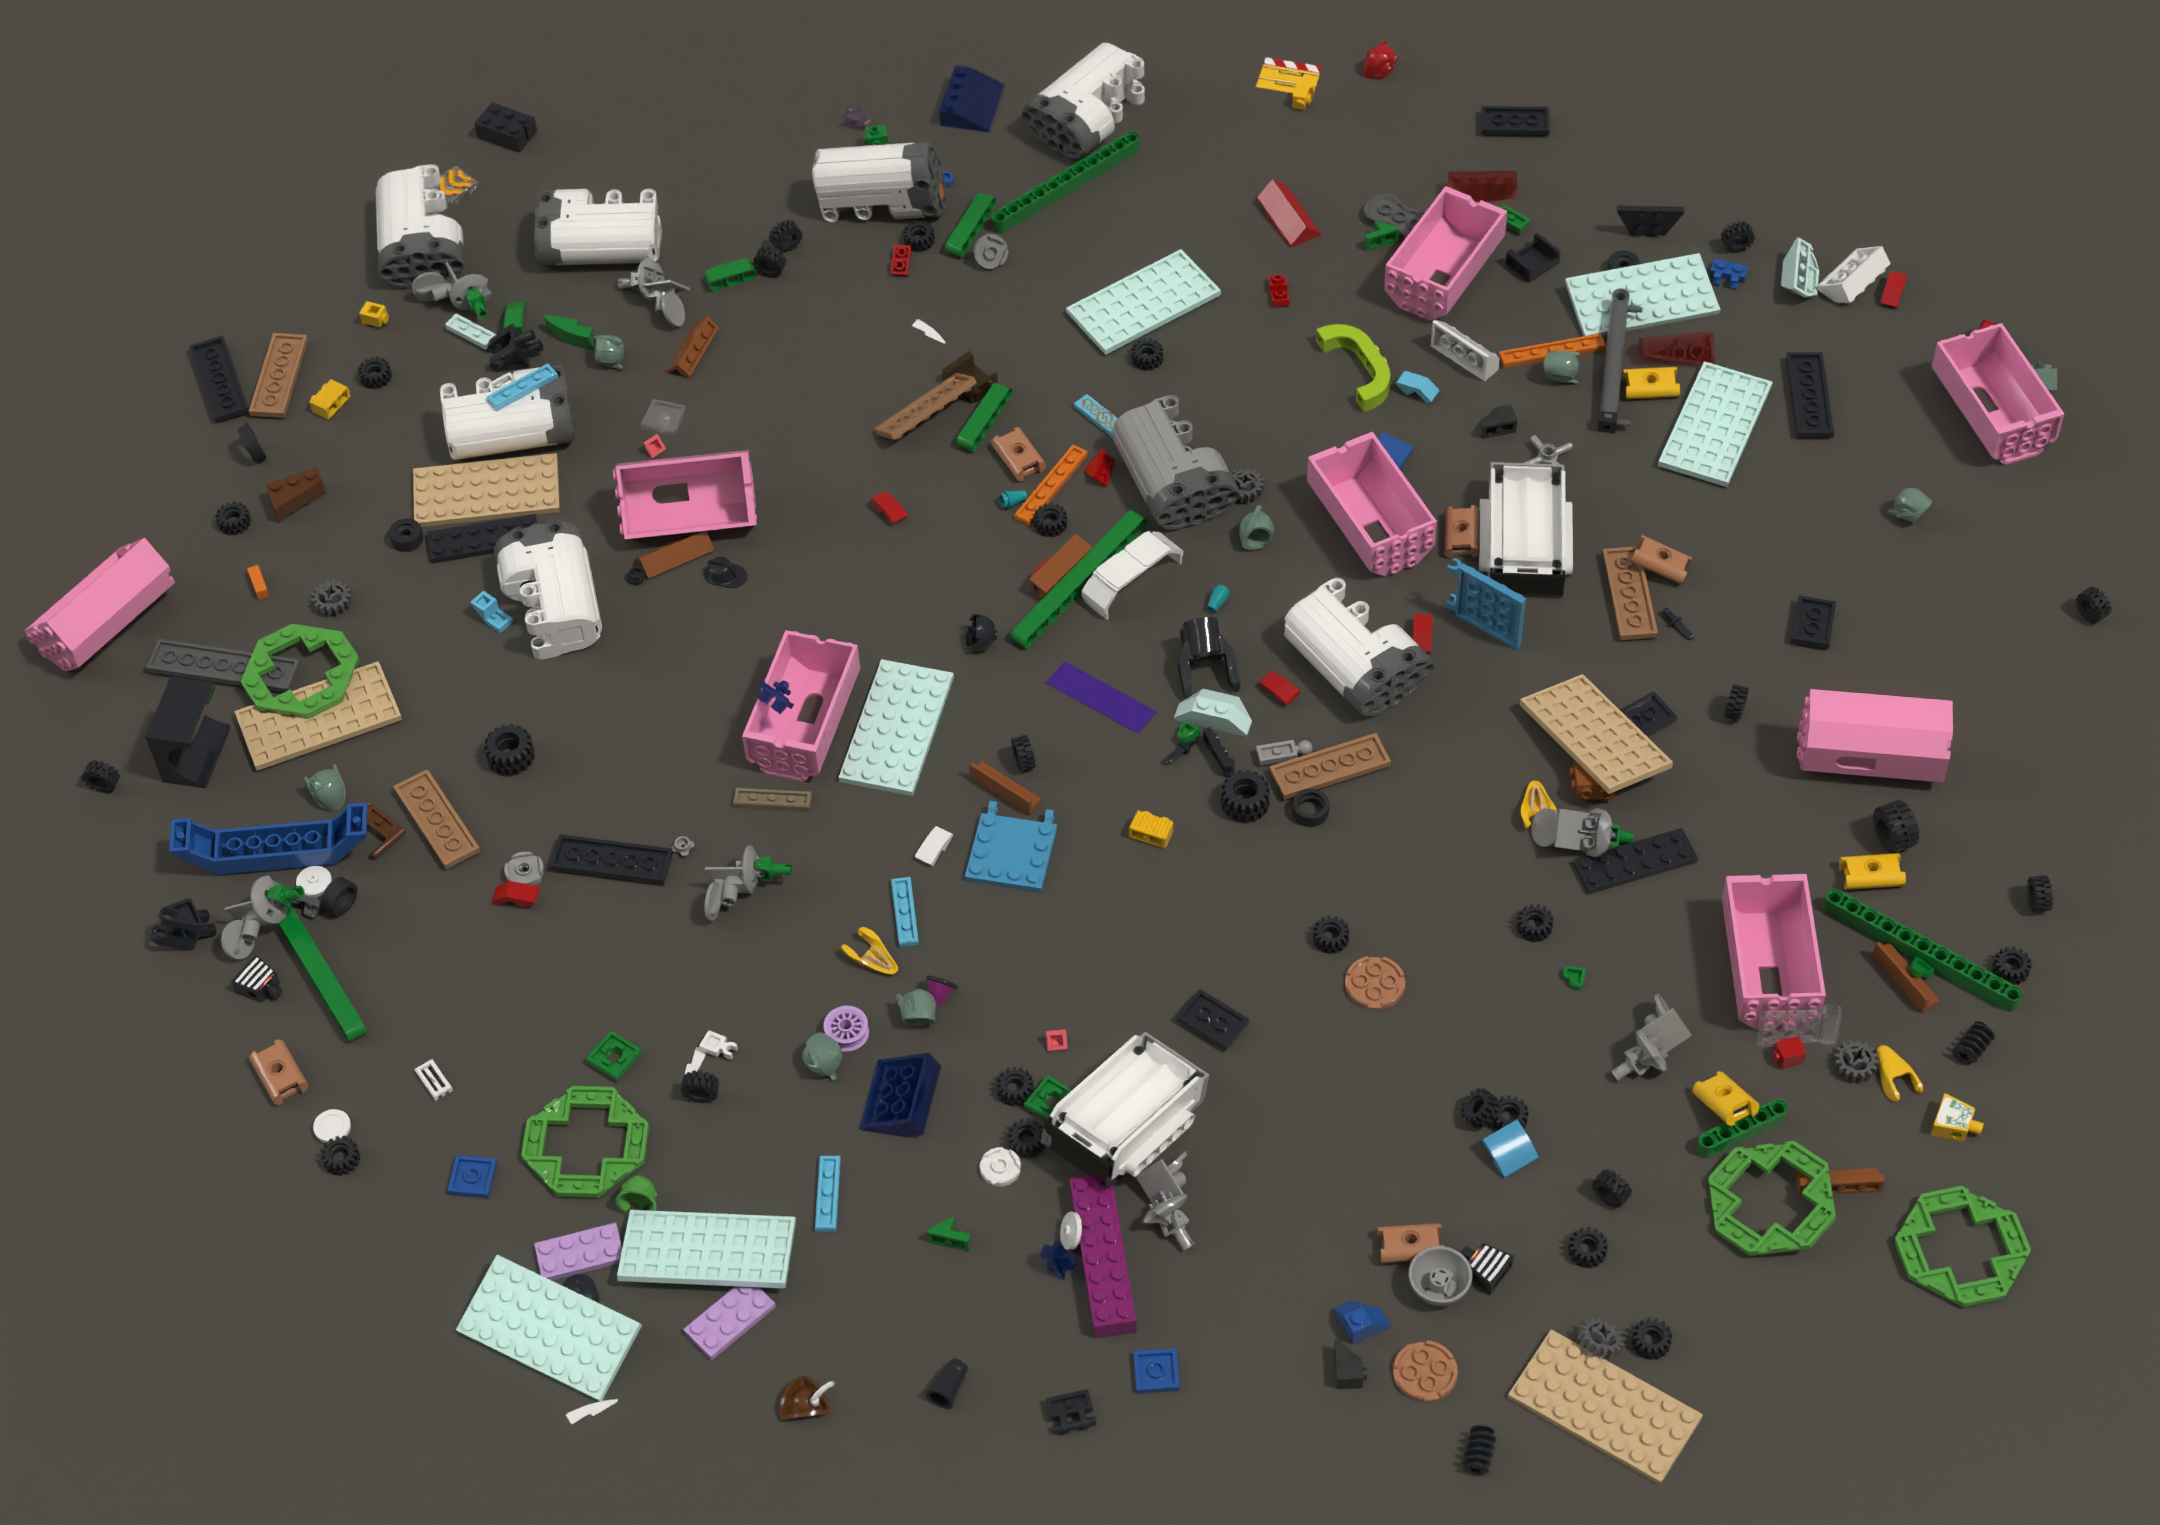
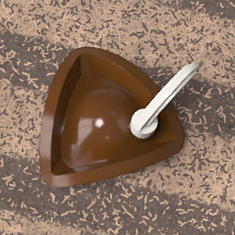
M800 1376L789 1383L783 1393L779 1409L780 1418L788 1420L828 1414L831 1407L825 1391L829 1387H833L835 1383L831 1381L820 1387L810 1377Z

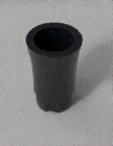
M953 1358L950 1360L934 1384L927 1390L926 1396L929 1401L940 1408L951 1409L960 1386L965 1379L968 1366L960 1359Z

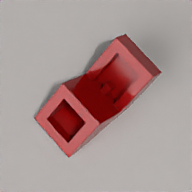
M1890 271L1880 304L1898 308L1908 275Z
M1414 614L1413 640L1425 652H1431L1433 615Z
M508 881L497 886L492 902L499 906L511 901L523 909L535 904L540 888L534 885Z

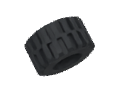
M509 724V726L501 725V728L496 727L494 732L490 731L488 737L484 740V750L488 764L497 774L499 772L504 776L506 774H509V776H513L514 773L520 774L522 770L526 771L528 765L531 766L533 763L532 760L535 757L531 736L525 728L522 729L519 725L515 727L514 724ZM508 748H516L510 752H503Z
M1240 770L1237 771V774H1230V778H1225V783H1222L1221 806L1224 813L1230 815V819L1249 823V820L1257 821V817L1262 818L1264 813H1267L1270 802V787L1262 775L1258 776V773L1255 771L1250 773V770H1246V772ZM1242 794H1249L1253 797L1243 799L1238 796Z
M1896 800L1875 808L1873 812L1874 828L1886 850L1890 853H1897L1917 845L1919 842L1918 824L1913 812L1904 801Z

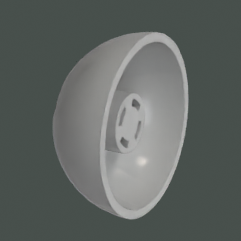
M1435 1246L1421 1251L1414 1257L1409 1267V1281L1415 1294L1424 1302L1434 1306H1447L1458 1302L1466 1295L1472 1282V1269L1468 1260L1458 1251L1449 1247Z

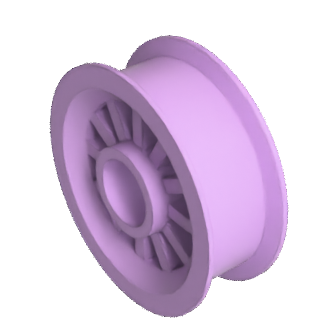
M840 1006L833 1009L826 1016L824 1031L826 1035L833 1038L839 1044L842 1052H850L862 1047L869 1036L868 1020L860 1009L854 1006Z

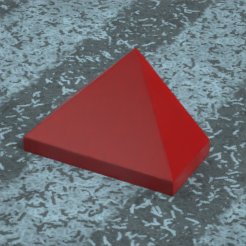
M1101 449L1084 471L1105 488L1108 484L1115 459Z

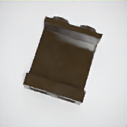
M970 351L943 369V381L955 373L975 378L977 383L972 386V389L960 394L971 404L980 400L993 383H998L997 373L994 372L988 376L974 364V355Z

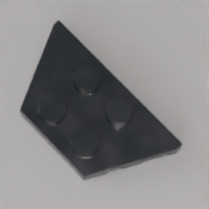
M1617 206V213L1630 235L1665 236L1685 212L1684 207Z

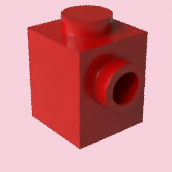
M1799 1036L1789 1039L1783 1038L1776 1042L1772 1055L1774 1061L1779 1063L1783 1070L1803 1064L1807 1051Z

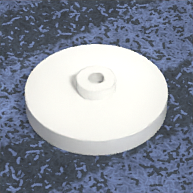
M321 866L305 868L296 879V885L302 886L305 893L313 897L323 895L327 886L332 882L330 872Z
M337 1109L324 1111L316 1118L313 1125L316 1137L321 1142H327L328 1144H330L329 1139L336 1140L335 1136H339L340 1139H342V1136H347L351 1129L348 1115Z
M1068 1212L1061 1224L1060 1240L1064 1249L1074 1250L1081 1238L1082 1223L1078 1213Z

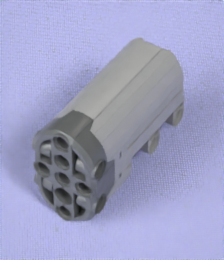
M1168 395L1122 414L1114 423L1113 441L1156 524L1164 529L1182 530L1186 526L1199 525L1208 519H1217L1234 505L1240 493L1220 453L1209 447L1191 449L1189 446H1184L1193 438V426L1189 421L1185 420L1179 422L1172 421L1179 414V400L1176 396Z

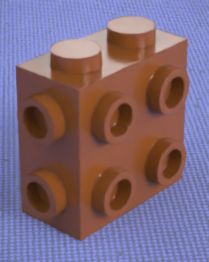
M1573 760V767L1569 768V777L1573 779L1571 780V791L1575 792L1576 800L1615 799L1616 791L1608 794Z

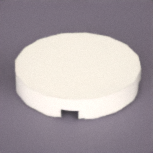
M1002 1147L986 1152L980 1163L982 1178L993 1186L1002 1187L1010 1185L1016 1181L1021 1171L1018 1155L1014 1151H1009Z

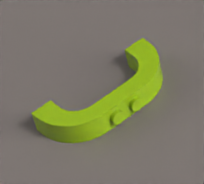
M1333 324L1316 329V342L1324 353L1337 348L1353 351L1373 378L1371 383L1356 388V402L1362 411L1367 412L1382 404L1387 398L1390 389V369L1386 358L1380 354L1378 346L1374 345L1363 331L1353 326Z

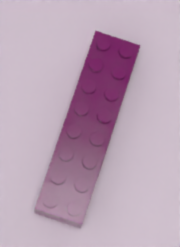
M1109 1174L1070 1179L1073 1210L1079 1214L1082 1223L1079 1247L1094 1338L1137 1333L1136 1316L1113 1181L1109 1178Z

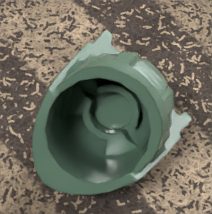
M614 335L594 336V354L597 364L622 369L623 366L620 365V362L624 357L625 351L622 340Z
M1563 350L1547 353L1544 359V371L1547 379L1560 383L1577 384L1578 381L1574 379L1579 371V361L1576 356L1580 355V353Z
M1906 488L1897 495L1894 509L1888 512L1890 515L1915 523L1933 501L1917 488Z
M1257 505L1255 511L1245 516L1240 522L1239 536L1243 548L1248 550L1262 549L1273 538V522L1267 514L1261 511V505Z
M333 764V769L319 771L310 779L306 776L304 777L307 788L318 807L328 812H337L343 807L346 800V791L335 764Z
M915 989L903 997L900 994L896 995L903 1023L910 1026H924L935 1023L936 1001L931 993L923 989Z
M818 1032L806 1042L807 1046L803 1051L802 1059L813 1073L819 1076L828 1075L834 1081L837 1079L835 1071L842 1061V1050L833 1038Z

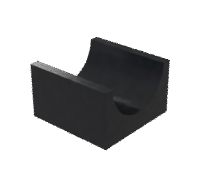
M170 677L145 736L163 783L207 788L230 731L229 724L216 721L205 715L216 688L214 682Z

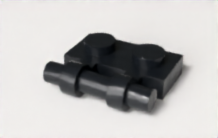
M1088 1389L1046 1398L1051 1421L1060 1420V1424L1052 1426L1054 1434H1067L1071 1430L1079 1428L1085 1430L1089 1429L1088 1426L1097 1425L1095 1416L1086 1418L1085 1413L1093 1412ZM1079 1416V1420L1067 1422L1068 1417Z

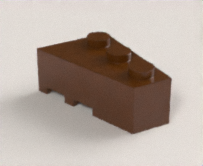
M317 467L265 484L279 523L290 513L295 514L298 512L297 509L301 506L309 505L326 494Z

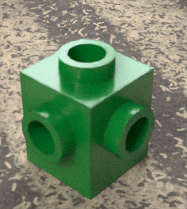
M885 124L865 127L866 134H863L864 145L888 144Z

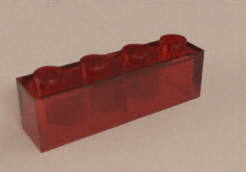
M1448 171L1447 187L1471 196L1473 201L1477 203L1480 201L1494 200L1496 202L1516 198L1517 171Z
M1712 331L1639 338L1640 356L1703 365L1704 362L1716 365L1714 335Z

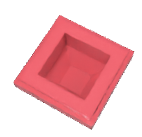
M658 434L643 443L651 458L666 450Z
M1066 1029L1046 1031L1047 1051L1068 1049Z

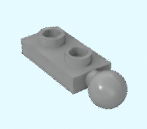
M1294 740L1256 746L1260 766L1298 758L1297 753L1307 755L1313 749L1312 744L1307 740L1301 741L1296 746Z

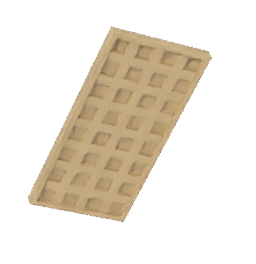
M557 453L413 469L414 520L421 527L560 512Z
M379 661L354 669L353 678L349 687L346 688L343 702L309 719L302 718L296 714H291V716L277 714L271 710H266V712L258 711L255 705L234 711L257 771L402 720ZM326 679L292 692L297 700L301 701L331 686V684Z
M1583 674L1520 699V706L1608 794L1671 769L1673 766V761Z
M1551 1329L1509 1392L1508 1399L1661 1485L1702 1420L1703 1414L1609 1361L1601 1359L1600 1356L1596 1355L1594 1357L1591 1351L1586 1352L1584 1347Z

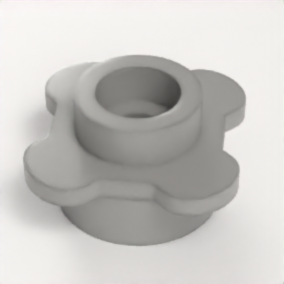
M681 836L675 840V845L671 848L673 852H678L681 856H687L695 844L687 837Z

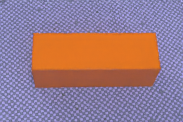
M255 565L247 568L258 600L269 597L259 566Z

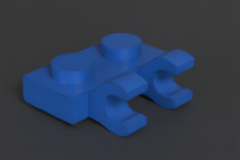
M1714 258L1710 275L1714 278L1712 284L1719 286L1721 278L1731 280L1729 288L1736 290L1738 283L1745 281L1749 266Z

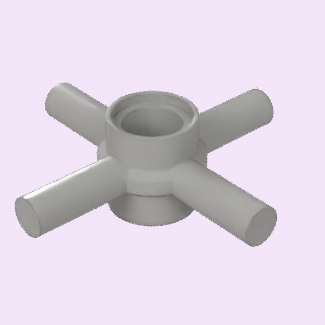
M1534 435L1530 440L1539 450L1538 456L1524 463L1559 464L1557 462L1558 455L1573 449V446L1570 442L1558 448L1552 444L1543 445L1538 437Z

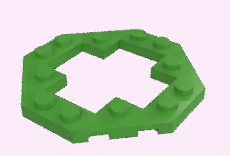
M290 624L258 640L240 682L258 711L266 712V710H271L277 714L289 716L296 714L302 718L309 719L343 702L346 688L349 687L355 666H358L360 660L342 631ZM301 640L309 652L327 644L340 664L325 672L331 686L301 701L297 700L291 689L276 697L272 696L260 678L276 669L269 656Z
M572 1086L566 1090V1094L562 1097L554 1099L543 1107L544 1110L539 1114L527 1119L521 1154L522 1160L558 1197L599 1198L645 1163L650 1129L649 1123L640 1117L636 1110L619 1095L614 1087ZM571 1108L610 1109L609 1126L628 1127L624 1157L603 1158L600 1176L561 1175L562 1156H544L548 1125H569Z
M1795 1141L1785 1142V1144L1773 1145V1143L1756 1145L1755 1148L1744 1149V1147L1734 1148L1709 1176L1716 1233L1749 1256L1810 1249L1836 1220L1828 1163ZM1783 1160L1812 1179L1811 1183L1803 1190L1802 1197L1816 1205V1207L1793 1233L1775 1222L1761 1237L1732 1217V1214L1741 1206L1742 1199L1728 1189L1752 1163L1769 1174Z
M1963 1186L1921 1194L1894 1241L1908 1279L1963 1308L2005 1299L2031 1252L2017 1214L2010 1210L2005 1211L1996 1206L1997 1203L1983 1196L1978 1197L1970 1193L1969 1189ZM1968 1208L1974 1226L1995 1222L2008 1255L1990 1259L1989 1263L1995 1275L1994 1278L1957 1285L1951 1267L1929 1270L1917 1237L1935 1234L1936 1229L1930 1215Z

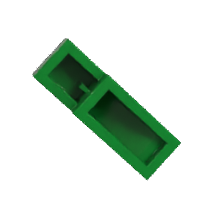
M526 301L508 302L505 312L504 329L513 324L519 333H523L526 320Z
M551 315L544 316L546 329L554 336L574 346L591 350L594 343L592 327L580 326L576 319Z

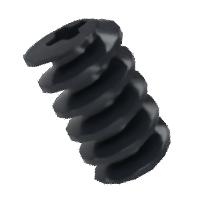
M1975 1021L1957 1043V1046L1953 1048V1055L1963 1064L1977 1062L1978 1057L1982 1056L1987 1046L1995 1039L1994 1032L1985 1023Z
M1474 1425L1471 1427L1468 1438L1469 1442L1467 1443V1450L1463 1460L1465 1470L1473 1474H1489L1488 1467L1491 1466L1489 1459L1493 1458L1491 1451L1495 1449L1493 1444L1496 1443L1497 1439L1493 1436L1495 1433L1493 1428L1484 1425Z

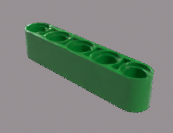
M980 192L976 195L945 245L946 253L961 258L966 254L994 210L996 197Z
M993 383L958 435L956 441L958 447L972 452L977 450L1009 402L1012 388Z
M1781 1099L1772 1100L1760 1106L1756 1115L1752 1116L1750 1114L1736 1121L1733 1126H1729L1725 1122L1702 1133L1697 1145L1698 1155L1706 1159L1712 1158L1782 1125L1785 1122L1788 1111L1787 1103Z

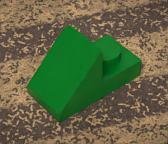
M1375 221L1374 232L1365 234V249L1370 251L1398 242L1399 228Z
M954 1216L928 1230L929 1243L967 1252L971 1248V1237L964 1231H955L956 1221Z

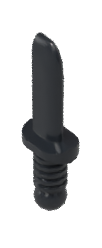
M1669 608L1662 610L1663 614L1669 619L1671 627L1674 625L1686 639L1691 640L1694 638L1692 633L1681 622L1682 618L1680 616L1676 618Z
M1195 737L1184 744L1180 742L1177 745L1178 748L1169 754L1164 761L1171 763L1183 753H1190V748L1198 741Z

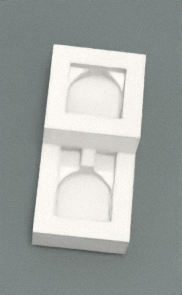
M936 826L922 843L915 858L933 867L941 851L946 850L953 834Z

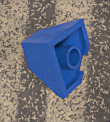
M1353 1300L1333 1308L1336 1317L1352 1344L1391 1328L1380 1308Z

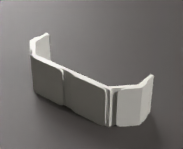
M1147 531L1127 545L1125 549L1112 556L1093 572L1092 577L1087 581L1082 590L1083 601L1103 618L1109 619L1108 608L1119 590L1166 555H1169L1177 563L1181 564L1183 550L1160 532L1153 531L1151 533Z

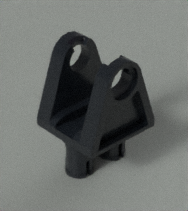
M511 324L488 341V348L495 354L489 360L490 369L495 372L529 368L530 355L543 351V344L540 340L528 344L527 342L536 339L534 331L530 329L519 333L516 327ZM495 344L501 345L500 347H493ZM496 361L502 362L501 364H493Z
M187 898L165 906L160 910L158 916L162 923L152 929L150 939L157 945L193 950L199 937L216 935V926L214 923L203 925L202 922L209 921L210 915L208 910H196L191 898ZM163 915H169L173 919H167ZM156 933H162L166 937L156 936Z

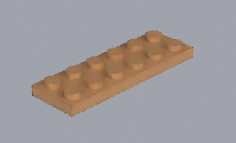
M272 334L249 408L250 416L285 418L308 343L307 335Z
M955 373L874 428L879 436L893 440L899 439L903 436L904 432L914 429L917 426L916 424L930 418L932 413L942 410L948 402L955 401L960 394L971 390L972 386L977 382L972 376Z
M1636 546L1608 548L1602 551L1620 640L1657 638L1658 636L1645 570L1643 567L1630 562L1637 549L1635 548Z
M1377 733L1269 766V771L1283 800L1295 797L1305 789L1317 790L1390 767L1391 760Z
M428 769L393 786L394 791L445 869L480 853L479 846Z

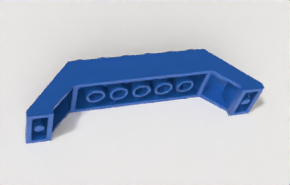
M367 802L347 804V808L331 820L218 830L194 822L191 818L171 820L169 852L175 857L218 875L334 865L367 837L368 805Z

